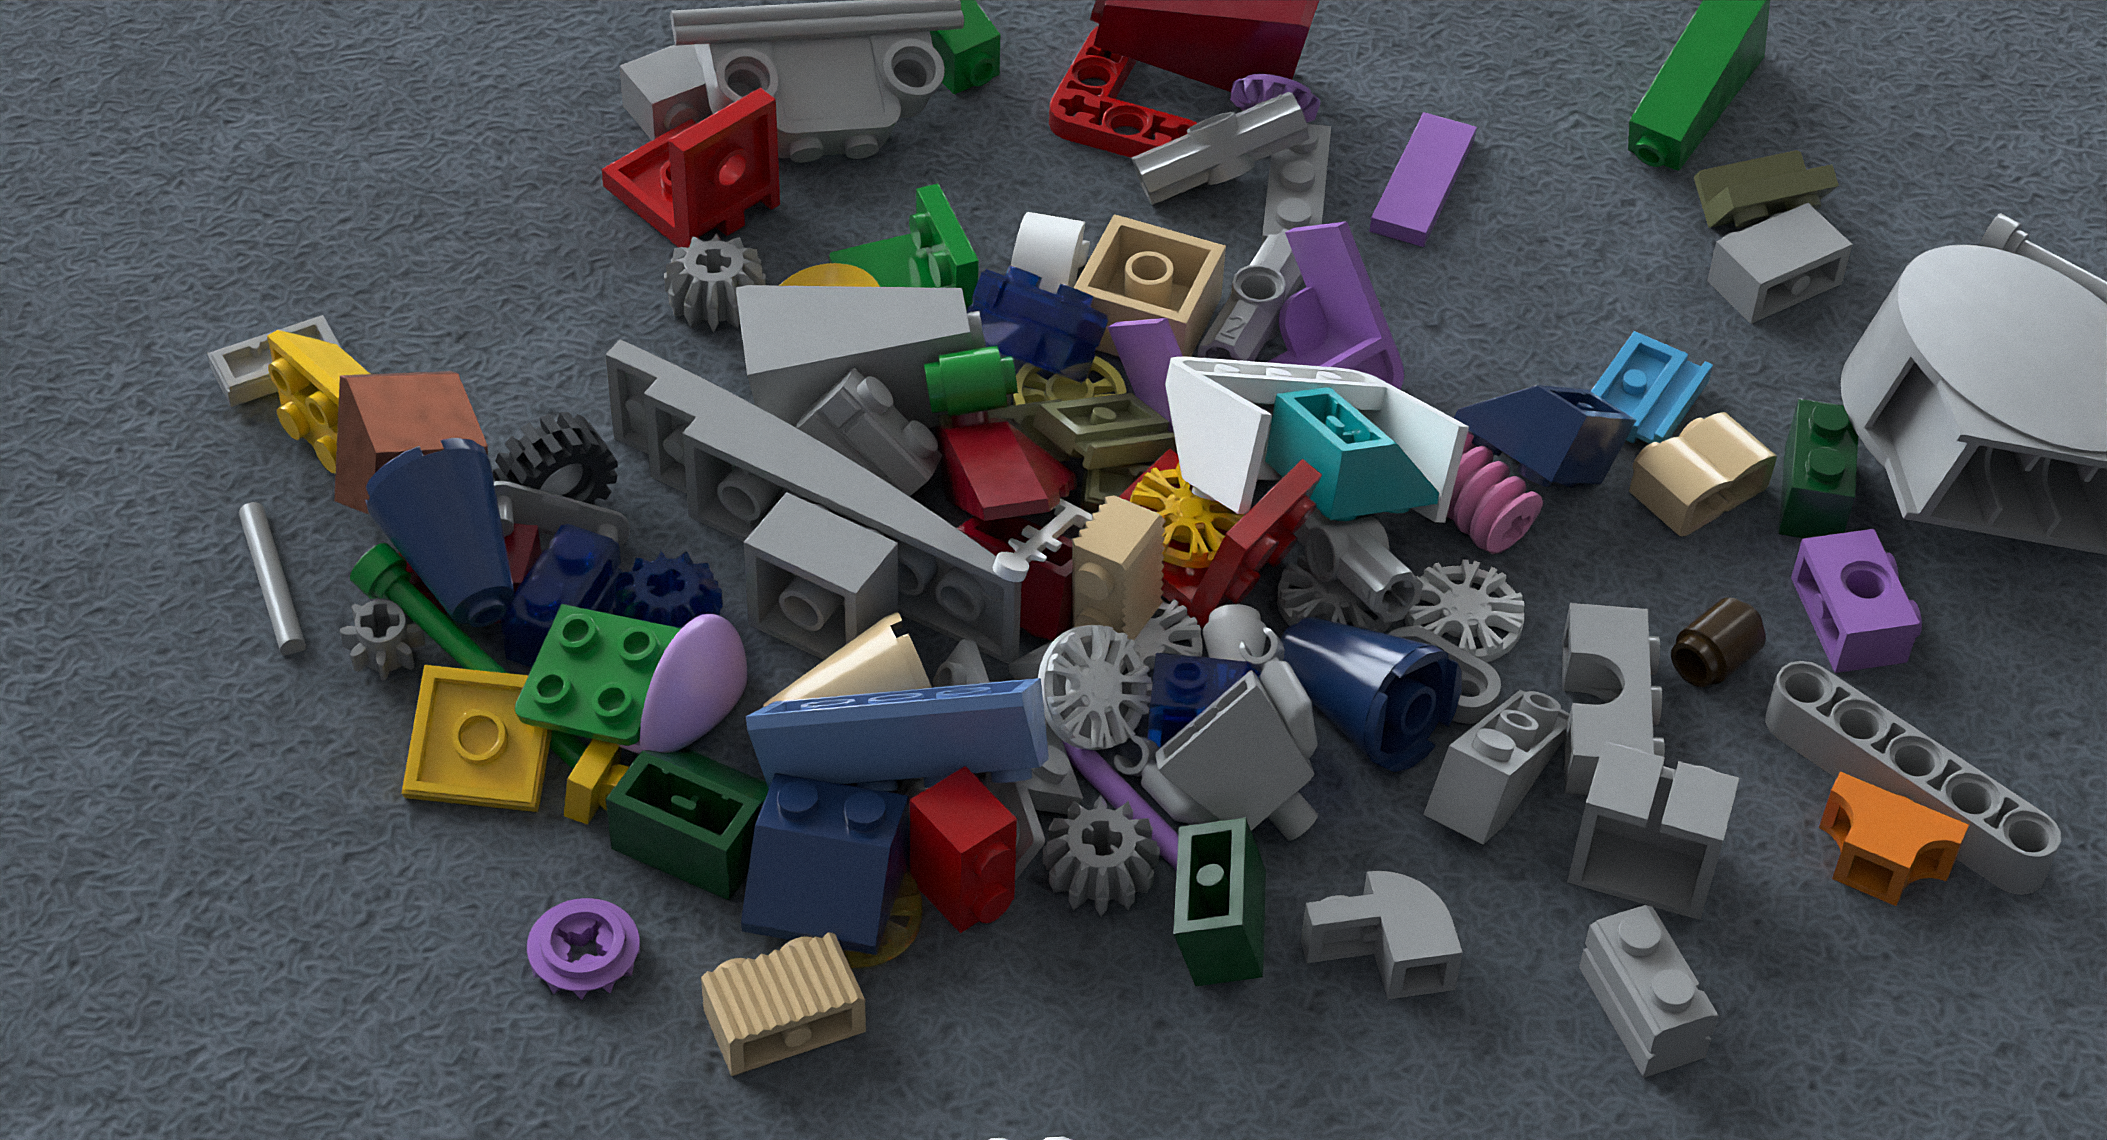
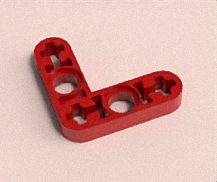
M1099 26L1095 27L1090 32L1051 98L1049 105V126L1051 131L1056 136L1065 140L1130 158L1187 135V129L1197 124V122L1116 99L1136 64V60L1113 52L1110 59L1105 58L1104 51L1107 50L1093 46ZM1087 78H1098L1104 80L1107 84L1089 86L1081 81ZM1099 119H1102V125H1099ZM1121 126H1130L1138 129L1140 132L1134 135H1123L1116 133L1114 129ZM1152 134H1155L1154 140H1151Z

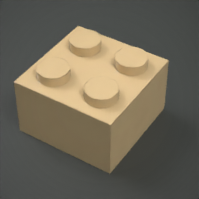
M1114 214L1072 289L1070 342L1119 356L1108 326L1122 321L1167 318L1183 357H1191L1221 299L1226 246Z

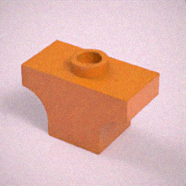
M1840 771L1831 789L1819 828L1831 835L1840 848L1841 853L1832 879L1897 906L1904 889L1913 881L1923 878L1947 881L1969 824L1915 803L1905 796L1896 795Z

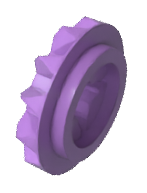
M1252 74L1246 78L1234 81L1230 99L1237 107L1244 111L1258 103L1278 97L1280 94L1283 95L1291 92L1303 112L1306 123L1315 120L1321 103L1305 85L1288 78L1268 74Z
M593 898L574 899L552 907L535 922L527 940V955L534 978L540 977L547 982L553 994L562 989L573 991L581 1000L587 991L603 988L608 993H611L615 981L622 976H632L637 954H640L639 933L633 919L617 905ZM596 937L595 942L598 955L595 957L591 954H585L579 961L574 960L572 963L573 958L570 945L574 944L583 947L589 940L593 941Z

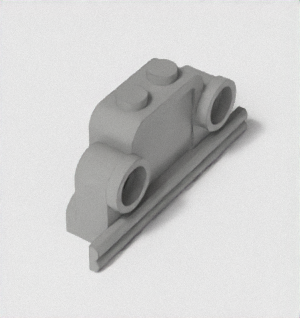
M854 0L672 10L670 12L675 46L695 45L698 63L704 72L712 113L715 114L761 87L776 99L778 158H790L792 161L800 163L814 161L823 155L846 154L849 158L860 159L877 153L879 148L886 144L899 117L909 118L921 113L930 97L938 90L944 78V63L940 54L933 48L930 31L962 29L964 26V16L961 11L960 0Z

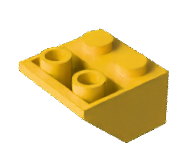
M276 330L267 335L272 363L268 365V371L273 383L278 388L281 407L277 409L279 421L293 439L299 440L302 437L314 447L323 466L329 472L336 473L340 375L370 373L337 344Z

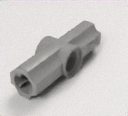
M1287 92L1273 99L1258 103L1254 107L1237 114L1235 112H1226L1205 119L1187 129V135L1134 156L1132 161L1140 185L1150 204L1153 205L1179 193H1184L1205 182L1207 185H1213L1236 178L1255 167L1254 162L1306 141L1310 137L1300 106L1293 93Z
M1283 228L1276 235H1268L1251 264L1241 268L1234 275L1231 295L1200 343L1198 358L1254 362L1264 344L1274 339L1280 333L1279 314L1281 307L1291 295L1297 292L1303 282V277L1285 234L1289 230Z
M1315 508L1306 522L1293 533L1305 547L1306 562L1315 579L1322 583L1340 580L1384 623L1404 619L1406 613L1420 602L1423 583L1389 551L1387 534L1378 519L1370 516L1351 521H1335L1323 516L1320 510Z

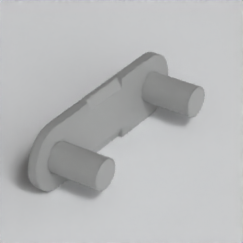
M507 481L494 482L504 537L513 532L514 523L537 525L541 533L563 538L567 542L597 549V558L602 564L611 565L619 560V547L628 540L630 535L629 522L623 514Z

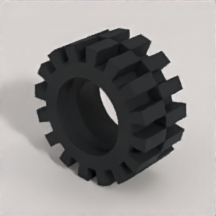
M560 412L557 422H555L550 414L540 417L541 426L534 429L530 422L520 428L525 436L520 440L511 436L505 443L510 453L499 452L495 460L500 467L493 469L495 481H507L596 505L594 501L597 498L607 500L612 491L606 484H615L618 477L614 470L618 467L617 460L591 423H588L583 416L578 414L573 418L569 412Z

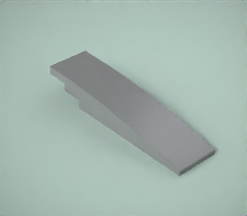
M619 340L606 353L614 439L649 454L651 477L687 493L689 517L744 542L786 492L809 503L820 504L833 514L866 529L877 530L888 539L898 543L899 614L959 642L962 639L974 641L979 651L1007 664L1019 658L1021 582H1011L999 577L992 568L996 556L867 469L733 393L623 340Z

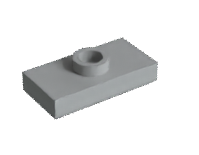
M323 315L279 329L337 344L341 348ZM272 332L207 353L210 368L230 407L278 392V388L273 383L268 371V365L272 363L267 335Z

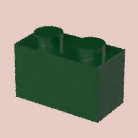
M1798 398L1785 445L1778 532L1780 535L1812 538L1845 532L1855 499L1859 436L1853 428L1843 405Z
M1246 817L1179 827L1173 934L1195 987L1263 977L1266 869Z

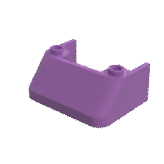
M1338 222L1296 227L1285 232L1306 288L1291 295L1282 305L1279 314V328L1287 351L1266 363L1351 369L1375 376L1401 389L1404 380L1403 363L1348 223ZM1168 319L1122 321L1108 326L1136 397L1168 420L1170 423L1167 430L1170 433L1174 432L1165 382L1171 358L1183 357Z

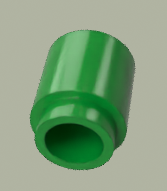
M997 345L938 355L939 362L924 364L932 414L947 411L948 417L1007 408L1006 395L1018 393L1012 356L1000 358Z

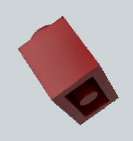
M966 766L910 799V880L959 933L979 921L982 923L995 921L1006 912L1015 897L1017 818Z

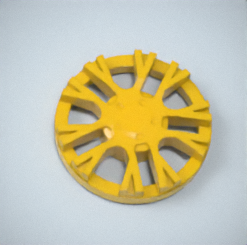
M1179 463L1176 469L1159 471L1156 467L1151 469V472H1147L1143 480L1137 483L1129 502L1159 511L1156 513L1160 514L1166 521L1162 525L1165 529V532L1162 534L1165 538L1162 543L1165 548L1162 552L1165 557L1163 561L1187 568L1209 567L1225 537L1215 528L1229 531L1245 514H1237L1218 501L1204 499L1193 494L1190 490L1191 484L1182 478ZM1170 484H1180L1181 488H1174ZM1171 539L1182 543H1190L1189 553L1168 547ZM1203 539H1205L1213 551H1208Z

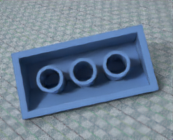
M1041 678L775 701L746 716L747 731L768 788H770L775 774L835 784L856 783V786L859 788L883 792L897 790L898 779L923 777L924 788H930L964 766L972 773L991 772V781L993 783L1017 782L1031 779L1032 768H1040L1049 759Z

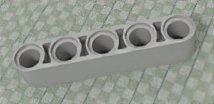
M1806 661L1791 662L1781 668L1775 680L1765 720L1769 731L1777 739L1835 778L1838 777L1841 771L1969 824L1957 860L1998 888L2009 893L2023 895L2033 893L2042 887L2061 843V831L2056 822L2047 814L1825 668Z

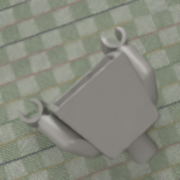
M1263 627L1265 634L1271 640V648L1265 656L1253 657L1243 640L1239 644L1241 656L1253 669L1262 672L1259 678L1250 670L1161 748L1148 738L1131 736L1133 742L1139 744L1142 749V760L1134 767L1126 757L1115 755L1114 765L1123 774L1142 777V787L1176 821L1196 825L1246 817L1250 830H1253L1265 818H1268L1288 841H1292L1305 833L1318 817V813L1298 792L1315 774L1309 758L1313 755L1318 743L1311 700L1290 664L1282 661L1285 651L1283 643L1270 628Z

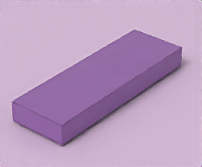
M1423 112L1371 217L1369 232L1424 247L1474 144L1477 127Z

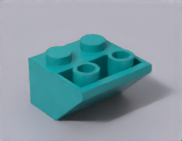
M1331 387L1276 394L1265 462L1282 477L1302 459L1320 472L1322 477L1310 499L1317 504L1316 508L1320 510L1323 516L1335 521H1351L1360 515L1380 512L1405 513L1410 508L1438 503V490L1399 445Z

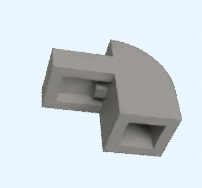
M1368 871L1363 895L1354 897L1335 895L1321 901L1306 903L1301 944L1307 963L1374 954L1387 999L1455 990L1463 952L1453 920L1441 898L1420 881L1395 872Z

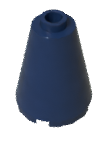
M449 438L440 440L444 450L425 456L420 446L407 450L384 464L369 479L366 490L370 498L369 500H364L370 516L455 622L470 624L472 627H484L495 623L506 614L507 606L514 599L515 593L491 462L484 447L470 439Z
M1307 617L1297 624L1291 625L1280 639L1285 649L1282 661L1290 664L1311 702L1373 763L1390 771L1397 772L1409 769L1427 757L1436 746V744L1427 739L1436 728L1438 722L1449 727L1456 713L1462 692V670L1458 662L1450 659L1449 653L1438 646L1315 617Z

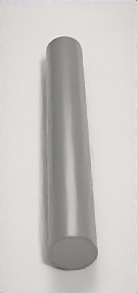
M257 502L247 503L240 508L239 516L280 653L285 656L304 651L306 648L305 640L264 507Z

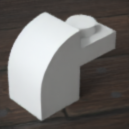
M1032 212L1025 214L1013 251L1004 310L1059 320L1070 316L1072 289L1076 284L1078 268L1086 265L1090 241L1083 240L1085 221Z

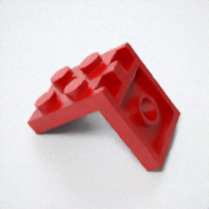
M760 87L699 123H696L693 119L685 121L601 169L603 187L677 247L689 248L692 237L699 239L700 236L715 227L726 236L745 226L744 210L759 201L771 210L780 205L776 99Z
M1172 449L1167 450L1119 498L1130 501L1137 483H1140L1147 472H1151V469L1155 467L1159 471L1176 469L1179 463L1178 454ZM1302 459L1229 531L1215 528L1225 537L1209 567L1187 568L1162 560L1161 562L1164 565L1161 570L1164 574L1161 579L1164 584L1160 588L1164 592L1162 596L1170 602L1175 599L1179 602L1178 606L1184 605L1187 608V615L1190 618L1195 617L1197 625H1200L1202 629L1209 622V615L1213 610L1224 606L1229 600L1234 604H1239L1260 579L1261 575L1258 571L1267 562L1272 567H1276L1296 544L1298 537L1293 533L1306 522L1317 506L1310 497L1322 474ZM1170 484L1174 488H1181L1180 484ZM1139 505V506L1144 507V508H1146V509H1149V510H1151V511H1153V512H1159V511H1157V510L1154 509V508H1150V507H1147V506ZM1171 539L1168 547L1189 553L1190 543H1182ZM1203 539L1208 551H1213L1205 539Z

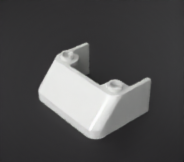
M1196 357L1171 358L1165 386L1182 478L1193 485L1192 493L1196 496L1218 501L1237 514H1246L1250 511L1257 479L1280 481L1283 478L1265 462L1276 394L1331 387L1396 442L1438 490L1439 498L1437 504L1411 509L1434 522L1445 523L1469 426L1375 376L1356 370Z

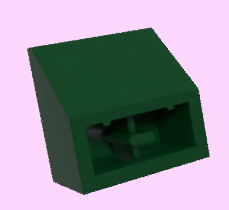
M687 748L671 753L650 750L641 751L606 798L611 849L730 901L748 875L755 824L769 790L767 783Z

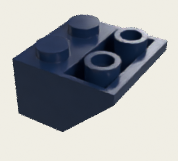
M1535 385L1459 408L1454 416V419L1469 426L1468 430L1474 435L1472 444L1477 447L1485 446L1496 456H1501L1502 452L1519 461L1520 464L1517 467V471L1527 479L1545 487H1550L1552 482H1558L1571 488H1575L1577 483L1601 484L1604 481L1637 421L1589 390Z

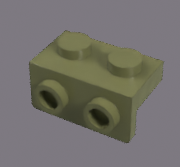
M1798 150L1700 170L1694 176L1708 228L1735 223L1736 228L1752 226L1767 220L1770 217L1769 215L1787 212L1806 203H1809L1817 210L1822 206L1820 200L1839 186L1833 164L1806 170L1802 154Z

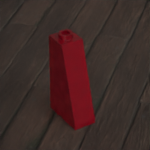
M1096 0L1090 17V21L1099 24L1093 46L1232 92L1234 81L1246 78L1252 74L1275 75L1292 80L1319 0Z

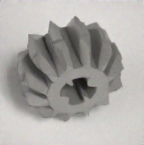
M716 233L711 241L703 242L696 237H692L689 248H674L671 263L666 264L664 284L674 316L685 315L690 328L706 320L714 333L719 325V321L726 320L727 323L738 329L740 317L736 287L766 285V275L762 272L761 260L758 258L757 249L745 248L740 237L728 242L721 241Z
M1102 795L1095 801L1094 809L1089 811L1073 801L1068 809L1067 819L1054 818L1049 826V841L1043 846V865L1046 866V870H1049V884L1052 887L1053 893L1069 891L1068 902L1071 904L1073 911L1086 902L1087 898L1095 900L1094 907L1101 917L1107 911L1110 899H1114L1122 907L1129 910L1135 901V892L1148 893L1153 885V870L1159 864L1160 848L1157 846V841L1152 840L1153 828L1149 818L1132 820L1133 809L1129 801L1115 811L1107 809V803Z

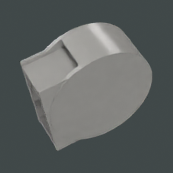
M1949 245L1934 248L1917 256L1903 271L1846 360L1841 374V395L1849 420L1869 452L1886 469L1903 519L2107 555V304L2077 282L2054 269L2008 251L1976 245Z

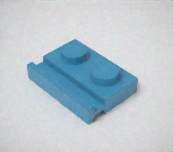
M1634 331L1590 392L1637 420L1626 439L1627 441L1635 443L1638 438L1649 444L1653 442L1661 443L1670 439L1708 384L1713 364L1706 361L1702 366L1687 361V353Z

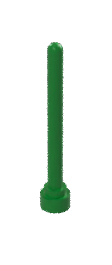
M380 543L374 546L356 563L350 574V581L369 599H385L399 605L414 623L464 669L507 673L410 583L411 574L406 570L407 561L388 543ZM552 730L549 748L573 770L587 749V746L573 734Z

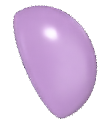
M715 614L701 615L688 622L675 635L664 651L650 682L642 713L640 740L631 746L619 745L620 747L638 754L644 750L663 753L676 752L700 739L728 715L739 701L747 684V661L744 646L737 630L728 620Z

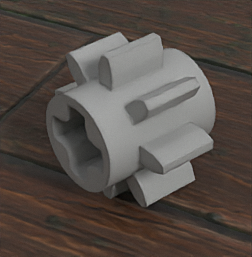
M378 598L363 606L357 604L351 606L355 626L340 628L343 648L352 650L350 656L353 669L357 672L368 666L379 672L381 680H386L389 671L398 669L401 666L412 670L415 665L410 647L415 648L426 645L424 631L417 624H414L399 605L390 600Z

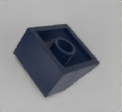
M775 774L755 824L741 918L742 932L787 940L806 936L823 938L830 932L836 935L841 948L844 950L877 955L910 859L909 797L907 795Z

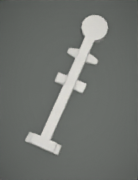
M1060 498V503L1054 507L1056 508L1054 514L1057 516L1040 531L1030 525L1026 526L1021 534L1029 538L1026 543L1011 538L1008 543L1015 552L998 553L992 567L993 571L1007 581H1024L1030 567L1029 562L1032 560L1044 562L1047 556L1041 552L1045 548L1056 552L1062 542L1056 539L1073 524L1082 529L1087 521H1092V514Z

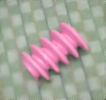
M1468 432L1447 517L1454 520L1461 532L1470 535L1477 547L1491 554L1501 553L1509 549L1529 530L1541 511L1543 505L1542 497L1533 491L1525 493V481L1517 476L1509 478V466L1501 461L1493 462L1492 451L1485 446L1477 447L1472 444L1474 435Z

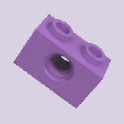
M1868 529L1802 539L1791 579L1834 672L1839 673L1908 662L1915 638L1919 637L1921 633V614L1916 602L1908 599L1899 581L1895 558L1891 553L1885 552L1875 530Z

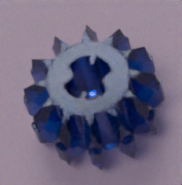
M661 549L655 561L649 562L636 557L632 571L619 573L616 593H614L615 600L612 601L613 615L681 629L698 616L705 614L719 616L720 609L723 608L722 589L719 588L718 581L714 580V575L710 571L708 563L693 564L687 551L676 559H668Z

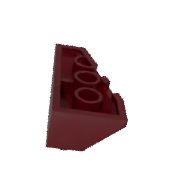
M988 411L951 417L952 424L936 426L938 449L942 454L940 464L945 498L950 503L983 521L1050 512L1060 503V497H1067L1069 490L1077 488L1076 474L1007 421L999 418H989Z

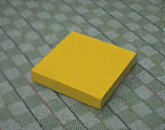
M424 665L402 795L409 799L538 812L552 730L524 724L519 720L515 712V704L528 675Z

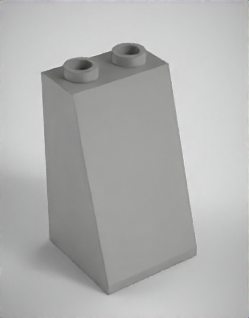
M769 285L736 287L746 370L755 406L794 427L807 408L854 367L865 378L872 376L881 381L893 397V406L909 422L918 421L927 428L939 426L938 415L948 413L947 411L933 414L931 412L924 364L939 362L938 355L986 347L979 311L966 312L962 288Z

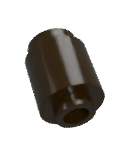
M1729 597L1720 599L1679 632L1676 644L1671 649V660L1674 668L1685 681L1697 687H1705L1709 684L1723 682L1764 647L1766 634L1763 620L1757 610L1745 602Z

